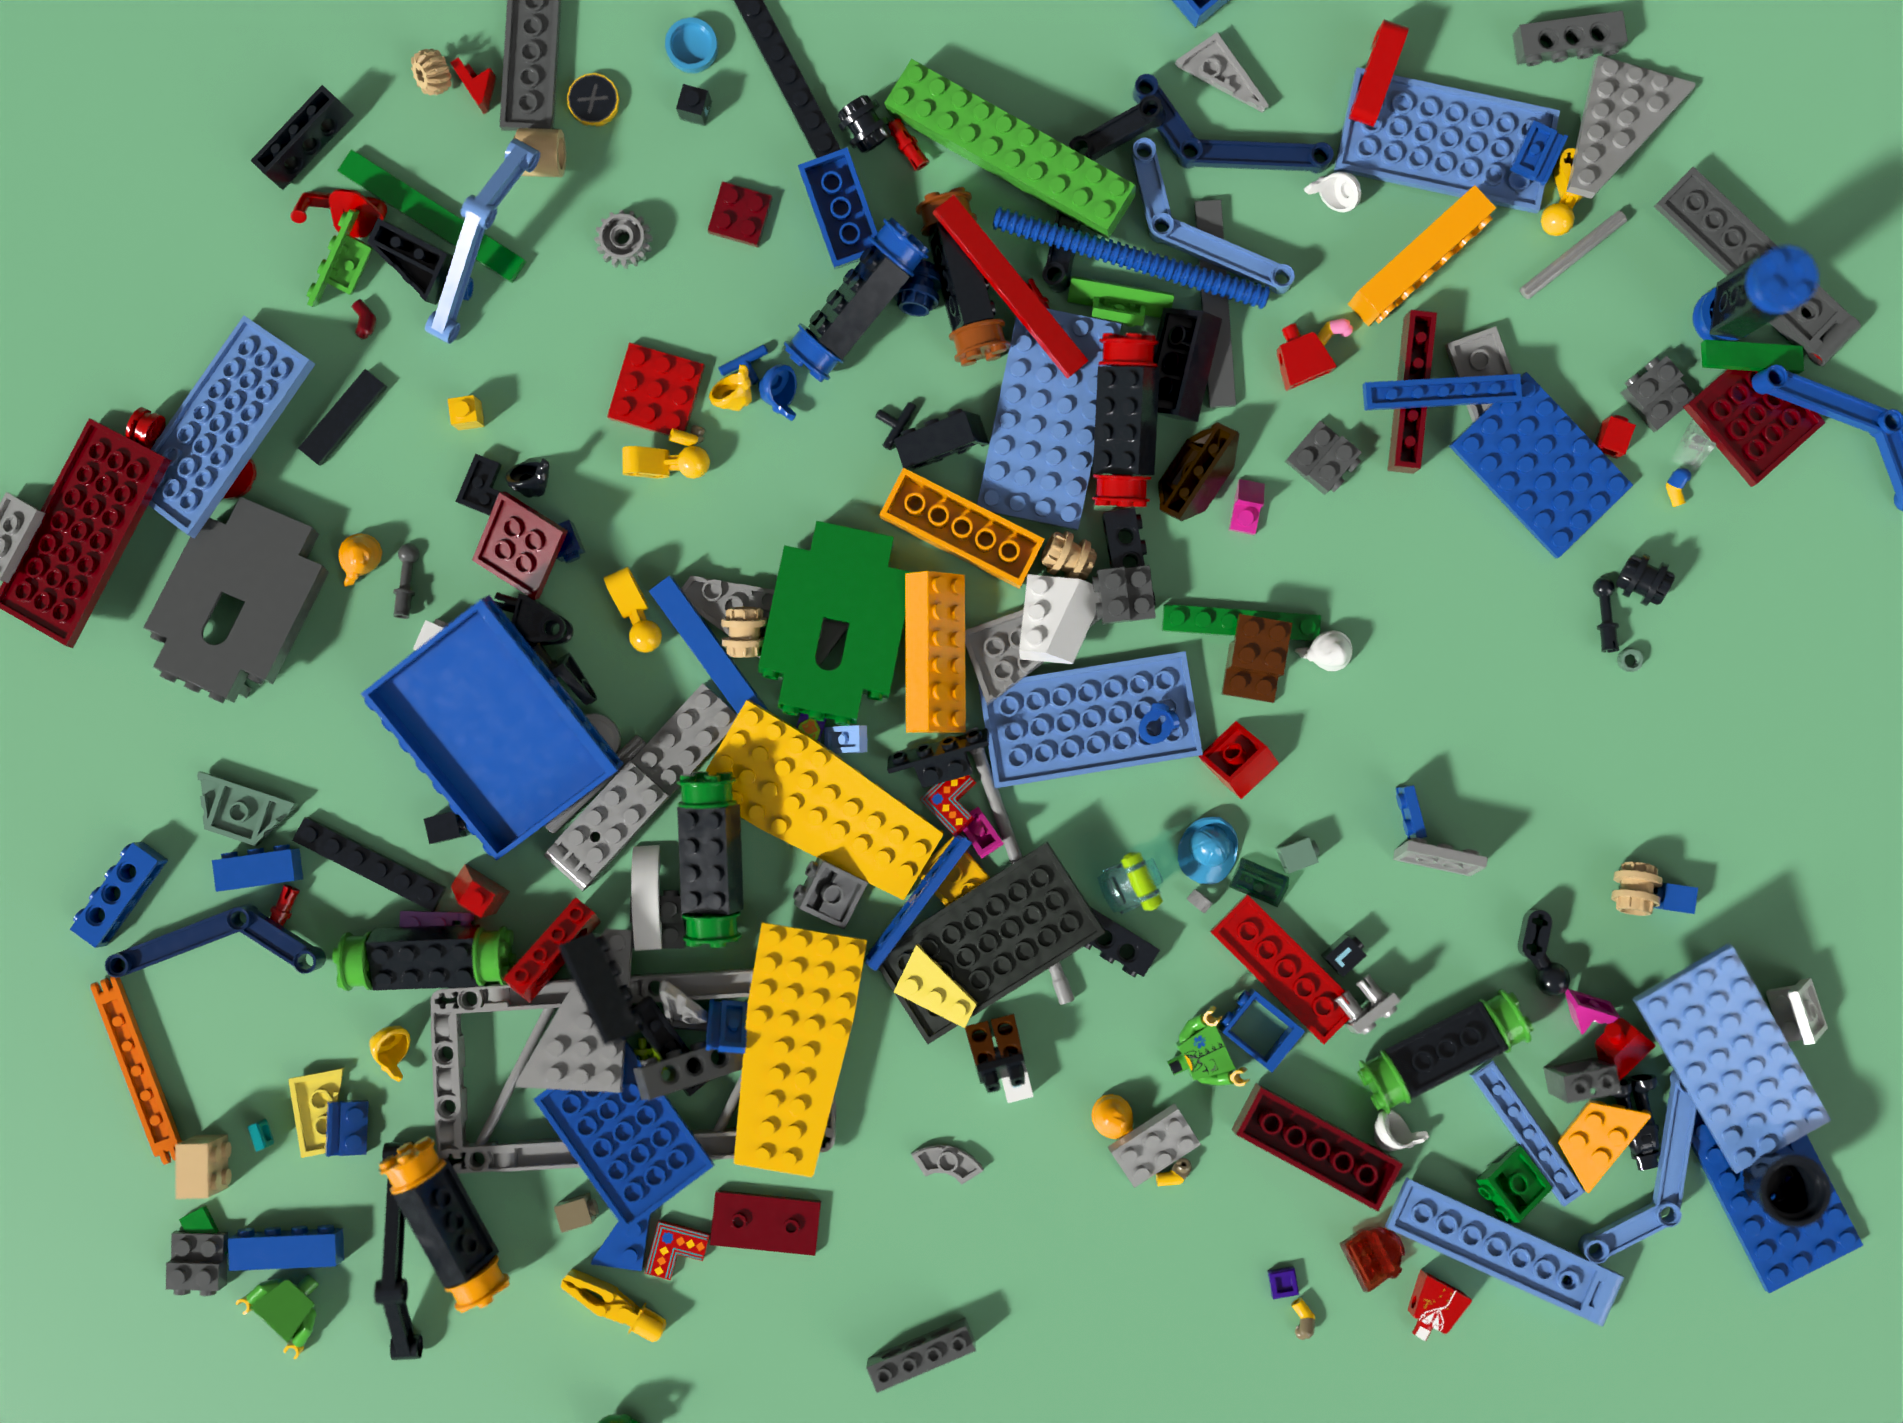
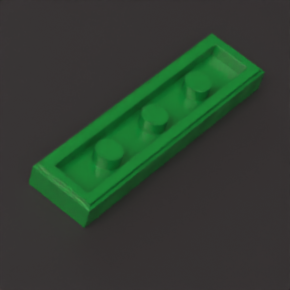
M1707 339L1701 342L1702 368L1761 371L1777 364L1794 374L1804 372L1803 346Z

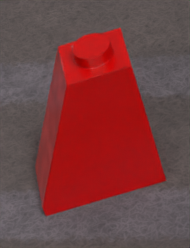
M464 864L451 885L458 904L480 918L496 914L510 892L467 864Z

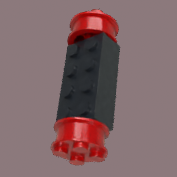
M1103 333V339L1099 340V342L1103 343V361L1098 362V365L1101 366H1098L1093 473L1112 475L1093 474V477L1097 478L1096 496H1093L1092 500H1095V505L1147 507V502H1150V499L1146 498L1147 480H1151V477L1133 475H1155L1160 368L1152 367H1157V364L1153 363L1154 345L1158 344V341L1155 340L1153 335Z

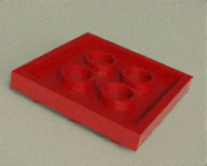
M629 343L607 415L608 419L670 436L672 428L686 432L705 365Z

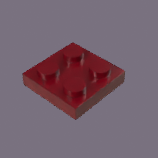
M722 182L707 230L708 233L758 248L772 203V196Z

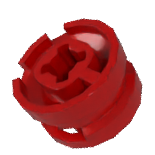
M144 407L138 408L131 415L127 423L126 437L151 449L157 437L159 438L166 427L165 417L157 413L151 414V411Z

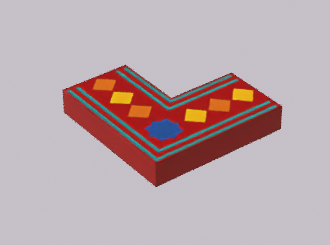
M970 775L934 785L920 798L925 806L955 837L974 820V817L958 800L976 782Z
M659 1220L645 1274L671 1280L677 1255L703 1261L711 1233Z

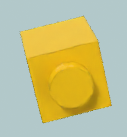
M470 395L448 399L452 426L458 430L485 427L482 404L477 397Z

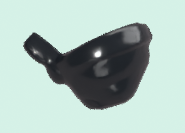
M544 458L541 462L527 461L517 464L506 473L505 478L508 486L527 498L543 496L547 487L550 465Z

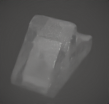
M1692 418L1670 460L1691 472H1695L1715 448L1716 443L1710 440Z

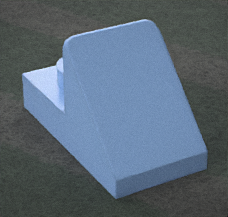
M867 725L824 727L825 746L834 753L867 752Z

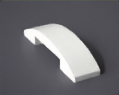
M660 845L633 847L631 897L635 951L662 949L659 872H661Z

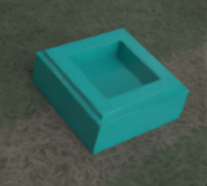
M266 1119L247 1126L256 1151L274 1144V1139Z

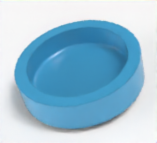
M684 18L674 23L668 30L665 38V48L671 63L676 68L686 73H698L709 68L715 61L718 53V42L713 29L705 21L698 18Z

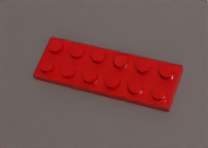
M1248 894L1209 931L1322 1044H1325L1350 1019L1335 1001L1339 996L1344 998L1342 993L1345 991Z

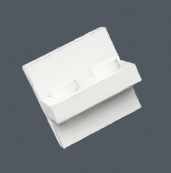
M1811 978L1801 979L1796 985L1769 989L1766 992L1775 1022L1787 1042L1802 1040L1804 1045L1814 1044L1828 1029Z

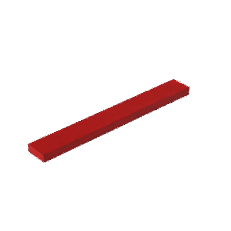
M955 195L951 196L932 212L1067 379L1089 361Z

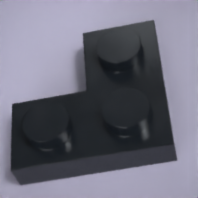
M475 453L455 502L490 516L500 492L493 489V485L502 465Z

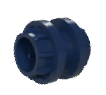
M921 260L913 270L914 277L909 275L908 280L894 295L899 309L911 316H926L939 304L940 297L937 291L942 288L943 278L936 265L926 260Z

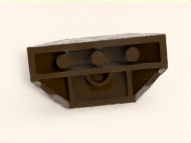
M1217 422L1211 428L1203 430L1185 441L1158 482L1159 507L1163 513L1182 522L1207 510L1234 469L1239 432Z

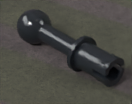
M1606 577L1599 578L1594 582L1593 592L1600 600L1602 624L1597 626V630H1600L1601 651L1605 653L1607 650V653L1619 651L1617 638L1619 624L1613 623L1610 600L1615 586L1613 581Z

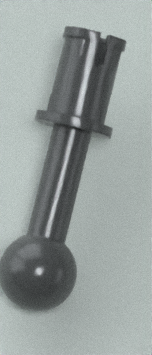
M410 543L402 545L398 550V557L402 561L400 586L398 589H394L393 593L396 595L394 617L400 619L409 618L411 600L415 596V592L410 590L413 563L419 558V550Z

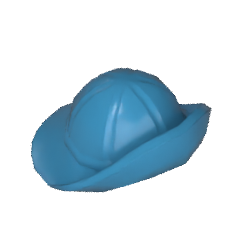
M1205 817L1192 823L1186 829L1178 845V862L1182 872L1190 879L1201 884H1215L1222 881L1228 876L1236 861L1238 839L1235 830L1221 817Z

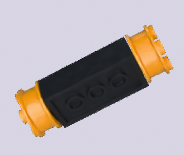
M427 1136L417 1141L414 1145L412 1142H408L397 1149L398 1154L390 1156L379 1163V1172L386 1174L391 1182L392 1187L390 1191L394 1194L393 1196L444 1289L452 1292L456 1300L455 1309L463 1313L477 1305L479 1308H483L494 1300L493 1296L510 1285V1277L500 1270L497 1264L499 1261L497 1255L499 1250L450 1161H445L444 1158L439 1159L433 1148L435 1144L434 1139H430Z

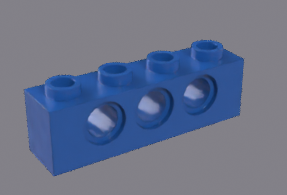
M144 842L130 843L121 851L119 862L106 872L104 876L106 880L90 894V902L73 919L75 923L70 930L95 948L108 945L168 861V859ZM132 865L136 868V875L134 878L130 875L129 872L130 867ZM116 887H118L121 892L119 899H117L114 896V890ZM100 909H103L105 912L103 921L98 915Z

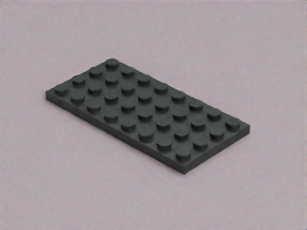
M1046 842L905 932L878 969L894 992L918 943L924 949V952L933 961L935 960L977 1002L971 1015L972 1017L1103 935L1106 931L1049 843ZM895 993L927 1045L958 1026V1024Z

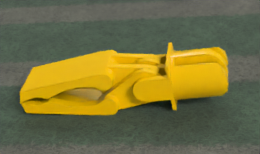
M573 1268L562 1280L560 1287L593 1313L630 1326L628 1334L632 1331L652 1342L657 1341L663 1334L666 1320L645 1307L647 1303H644L642 1308L637 1306L635 1302L618 1290V1287ZM587 1289L598 1293L603 1299L595 1297Z

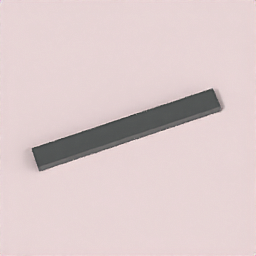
M1221 200L1195 201L1196 228L1224 240ZM1198 259L1200 269L1206 267L1207 271L1212 269L1215 270L1216 274L1218 272H1222L1223 276L1227 274L1226 270ZM1201 289L1202 311L1222 318L1207 382L1209 408L1235 407L1236 398L1229 301L1227 296L1221 298L1219 294L1212 295L1211 291L1205 293L1204 289Z

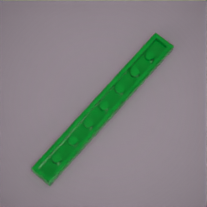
M350 150L337 170L341 175L454 247H457L464 224L462 219L354 150ZM483 235L476 261L513 283L524 267L525 259L489 236Z

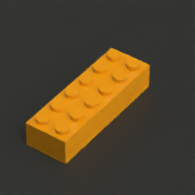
M1474 185L1358 290L1348 305L1368 327L1374 321L1380 324L1396 306L1401 305L1409 297L1415 288L1417 290L1434 272H1437L1468 241L1486 227L1493 219L1490 214L1496 207Z
M905 468L902 469L879 514L880 519L1018 589L1021 588L1045 540Z
M935 571L905 573L906 732L966 733L965 575Z

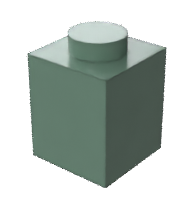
M1303 837L1275 848L1285 873H1292L1319 862L1317 856L1320 855L1318 846L1309 837Z

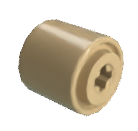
M518 128L513 139L516 138L540 151V159L535 169L530 173L524 171L521 176L563 177L566 167V144L562 129Z

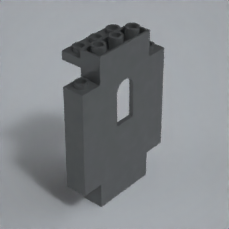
M242 497L239 498L226 524L209 518L195 538L190 536L143 627L151 632L150 638L164 644L153 665L154 668L161 671L159 676L173 683L177 679L186 682L184 687L197 693L201 689L210 692L208 697L220 703H224L225 699L235 703L238 695L247 698L251 688L244 684L246 679L260 685L264 681L273 684L329 573L323 565L307 559L319 533L309 525ZM222 593L244 601L245 603L227 639L218 645L208 644L204 639L203 631Z

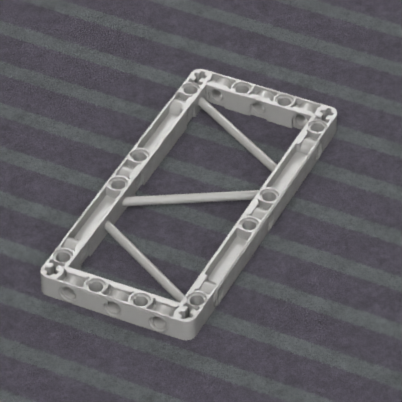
M754 968L631 975L630 990L633 998L630 1001L631 1003H639L648 995L651 996L654 1002H662L661 994H655L651 990L652 981H659L660 983L662 981L669 982L691 1000L749 997ZM573 978L550 979L530 1003L508 984L501 985L500 982L488 983L479 987L442 988L431 996V1046L437 1155L439 1159L444 1158L445 1161H450L456 1173L510 1172L580 1167L561 1138L518 1140L515 1143L498 1144V1141L488 1142L516 1087V1081L533 1054L555 1009L561 1006L574 984ZM469 991L477 995L476 1005L468 1002L467 994ZM442 996L446 998L457 997V1000L446 1003L441 998ZM543 1009L477 1141L469 1143V1140H466L465 1121L468 1119L467 1087H464L463 1067L466 1065L464 1034L461 1035V1014ZM445 1046L453 1050L452 1059L444 1056L443 1049ZM741 1075L714 1129L691 1130L711 1160L734 1159L737 1127H726L739 1103ZM835 1095L825 1129V1136L830 1138H828L827 1143H822L820 1152L829 1151L836 1140ZM447 1100H452L455 1103V1112H450L446 1108ZM475 1152H480L484 1155L485 1162L483 1164L475 1160ZM452 1155L454 1159L465 1156V1159H461L454 1164V1160H449V1156Z

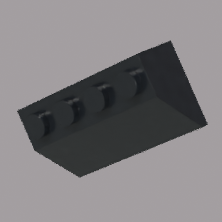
M1163 308L1156 337L1158 344L1154 345L1153 363H1156L1157 367H1152L1160 368L1158 415L1198 422L1222 318L1205 311Z
M592 932L558 946L604 1045H616L644 1030L642 1026L645 1023L640 1010L638 1008L634 1009L630 1001L633 998L632 992L627 984H622L619 975L622 974L621 969L615 959L611 961L607 952L610 950V946L604 935L600 936L599 933Z

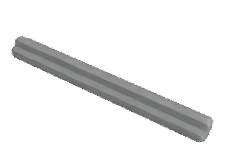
M1620 210L1614 213L1522 286L1520 293L1525 299H1530L1627 222V217Z
M634 736L616 754L624 763L623 766L545 824V827L551 833H556L643 749L646 742L640 736Z

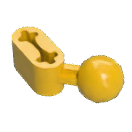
M1568 148L1562 152L1552 171L1561 198L1558 203L1547 206L1542 213L1540 222L1542 229L1548 235L1560 236L1571 230L1575 220L1573 207L1583 198V196L1566 192L1575 154L1574 148Z
M626 446L622 448L623 475L668 478L670 477V471H680L685 477L696 479L702 477L709 470L710 466L709 455L699 446L686 447L679 455H669V450L641 446Z
M627 566L605 576L604 582L622 617L624 619L629 617L632 623V628L629 632L630 644L639 652L647 653L654 651L661 643L662 632L658 624L647 620L644 610L649 609L630 568Z

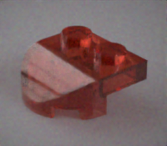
M1365 1227L1339 1243L1363 1292L1372 1291L1389 1278L1395 1279L1402 1271L1400 1265L1402 1256L1405 1255V1250L1401 1239L1394 1231L1382 1227Z

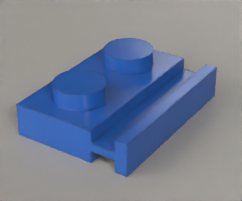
M1534 120L1527 130L1510 170L1532 181L1536 180L1540 182V185L1544 186L1548 182L1568 136H1563L1557 133V130Z
M1414 785L1395 788L1397 803L1403 817V827L1408 839L1426 838L1427 834Z
M710 999L706 1051L718 1049V1052L745 1054L748 1002L728 1000L715 1002L714 999Z
M368 1100L327 1101L326 1157L367 1154Z

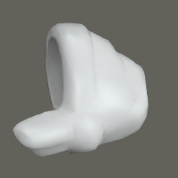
M1341 171L1334 172L1326 177L1321 176L1304 188L1307 194L1319 192L1323 202L1329 208L1343 213L1357 207L1362 194L1358 179L1351 173Z
M1330 630L1318 635L1310 648L1300 647L1295 649V652L1301 658L1313 661L1326 671H1338L1344 669L1350 662L1352 644L1344 633Z
M1390 1109V1114H1386L1384 1110L1379 1112L1374 1124V1141L1378 1147L1387 1151H1396L1404 1148L1410 1149L1429 1138L1426 1131L1411 1133L1403 1118L1392 1109Z

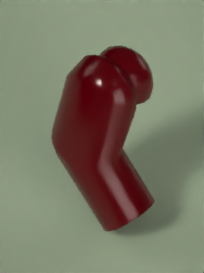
M359 299L352 304L353 310L359 316L355 333L360 339H367L373 334L377 319L363 300Z

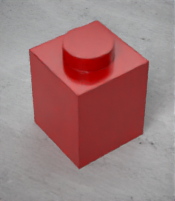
M1610 416L1602 421L1594 444L1605 455L1617 459L1626 454L1636 425L1628 422L1629 419L1624 416Z

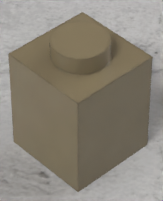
M590 1192L560 1201L554 1207L561 1233L592 1224L599 1213L597 1202L595 1199H591Z

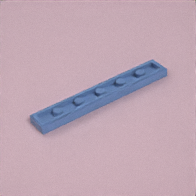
M1490 1059L1469 1075L1519 1146H1522L1553 1187L1551 1191L1559 1203L1565 1207L1586 1192L1495 1062Z

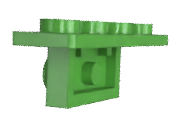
M350 209L342 214L338 226L341 227L338 236L334 235L328 245V250H330L327 260L323 259L318 267L317 273L320 276L317 283L313 282L307 292V297H309L307 305L314 307L319 304L327 284L349 295L354 293L373 251L370 245L350 235L360 213L359 210Z
M1073 276L1067 302L1093 306L1091 316L1093 318L1122 322L1126 326L1134 327L1137 325L1143 326L1145 315L1161 318L1163 308H1172L1174 294Z

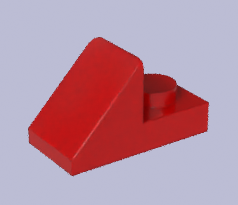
M459 57L451 61L450 64L483 114L489 112L496 82V76L492 69L488 68L479 75H476L470 64L464 65Z

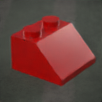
M1237 721L1204 750L1203 755L1198 756L1216 777L1240 799L1246 796L1279 764L1269 748Z

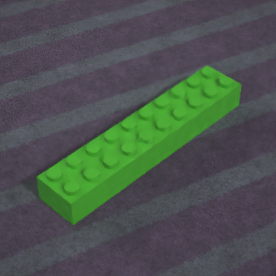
M913 59L910 60L884 102L888 114L893 118H899L907 126L1108 240L1136 196L1134 183Z

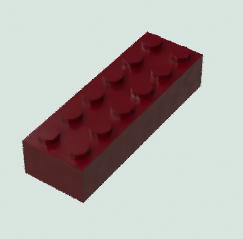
M1255 1083L1231 1129L1244 1140L1378 1212L1403 1166V1163L1395 1157L1258 1083Z

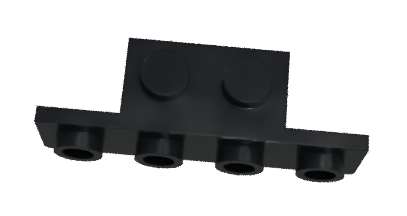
M987 728L981 730L974 729L964 735L957 737L949 736L942 741L932 744H921L917 748L908 751H897L888 757V773L914 767L922 788L971 775L973 769L966 752L989 746V731Z

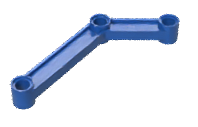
M1777 364L1763 369L1753 376L1752 387L1759 394L1772 395L1869 432L1876 439L1894 488V504L1900 511H1903V415L1900 411L1895 409L1888 410L1788 372L1783 366Z

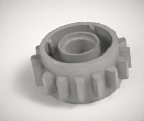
M620 210L619 214L615 215L613 212H610L609 218L601 219L602 226L596 227L599 236L595 237L594 241L600 245L596 249L599 254H604L603 259L606 263L612 260V265L615 268L619 264L624 269H627L630 264L636 267L640 259L646 260L644 256L646 251L651 252L652 250L648 242H652L653 238L647 234L651 230L648 224L643 225L645 222L643 217L635 218L636 215L633 211L625 214L623 210ZM629 235L630 238L627 243H618L620 236Z

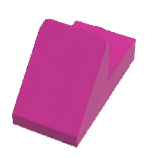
M1238 479L1229 525L1230 531L1250 535L1256 534L1260 509L1264 506L1265 484Z
M976 807L969 812L974 817V820L963 832L969 841L972 842L971 844L977 854L983 858L1004 843L980 808Z
M1567 989L1565 992L1571 1018L1582 1035L1593 1021L1599 1024H1610L1621 1018L1610 1001L1571 989Z

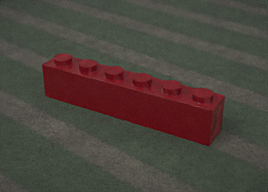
M1410 310L1404 316L1397 381L1430 379L1437 312ZM1427 407L1394 409L1387 471L1414 474L1421 469Z

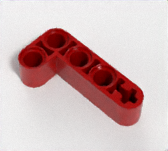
M1385 19L1379 26L1371 46L1372 52L1348 119L1374 127L1404 46L1409 27Z

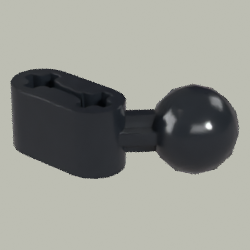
M1532 909L1527 911L1523 917L1518 940V951L1522 956L1531 959L1537 968L1536 983L1538 988L1544 994L1558 996L1568 989L1570 975L1563 965L1551 962L1546 955L1552 928L1551 916L1546 911ZM1539 916L1543 923L1536 926L1535 923H1532V919ZM1533 943L1537 945V950L1531 951L1527 949V944Z

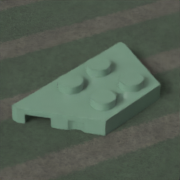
M198 772L197 775L198 780L201 781L202 788L200 800L201 807L204 810V829L253 846L259 845L298 804L205 772Z

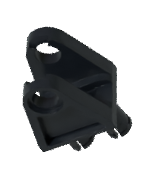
M499 592L496 593L495 599L505 602H496L501 610L514 613L511 622L530 646L541 642L542 646L560 645L571 640L574 632L572 624L537 600H533L519 593L518 598ZM559 624L558 633L553 635L554 626ZM565 628H566V629H567V633H566V635H565L564 637H562V636L564 635V633H565Z
M541 642L531 646L555 678L561 677L586 706L597 700L594 690L570 652L556 661V659L552 660L541 645Z

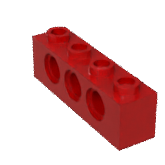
M575 897L503 980L530 1003L565 963L558 946L592 933L601 923L596 913Z

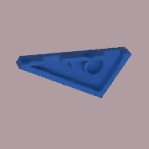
M651 1214L627 1232L618 1221L592 1259L591 1264L642 1271Z

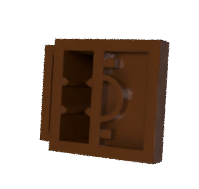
M1244 614L1238 615L1235 638L1229 644L1221 695L1274 703L1278 677L1283 676L1292 628L1291 622Z

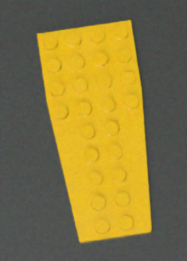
M749 699L744 703L706 769L709 775H716L717 772H732L733 777L736 778V781L732 783L733 799L737 800V804H740L741 818L759 829L815 857H819L902 900L906 898L944 834V831L937 829L926 821L927 819L922 815H918L905 806L904 802L894 798L883 787L873 783L862 772L848 765L840 756L819 741Z
M762 922L748 999L745 1054H743L734 1164L813 1177L854 1021L867 945L866 939Z

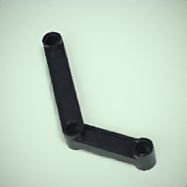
M1154 95L1146 96L1139 104L1087 134L1074 137L1070 141L1069 147L1077 152L1083 148H1088L1082 155L1095 162L1096 159L1145 131L1160 127L1166 120L1163 105L1158 97ZM1151 109H1158L1153 115H1147ZM1057 211L1055 223H1058L1059 227L1065 225L1066 229L1072 227L1076 232L1080 230V223ZM1052 244L1049 247L1042 277L1050 289L1059 293L1067 290L1070 286V275L1075 254L1070 249L1064 251L1063 247L1057 249L1056 245ZM1062 273L1058 281L1052 282L1055 274Z
M408 1142L385 1143L382 1159L385 1160L390 1156H395L398 1154L397 1149ZM387 1178L382 1279H378L375 1283L374 1300L377 1305L383 1304L392 1336L390 1342L391 1359H420L423 1352V1338L421 1334L414 1333L406 1303L408 1282L406 1278H402L405 1216L393 1196L394 1194L390 1191L392 1184Z

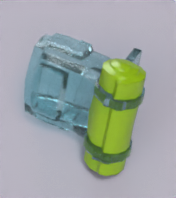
M1140 852L1127 853L1121 860L1122 863L1106 868L1102 871V875L1098 877L1102 894L1114 913H1126L1136 909L1140 904L1144 910L1151 911L1157 909L1163 902L1160 895L1161 892L1159 888H1156L1163 882V878L1154 859L1151 858L1146 861ZM1149 868H1150V869L1153 871V873H1154V880L1152 879V877H1151V875H1150V873H1149V870H1148Z

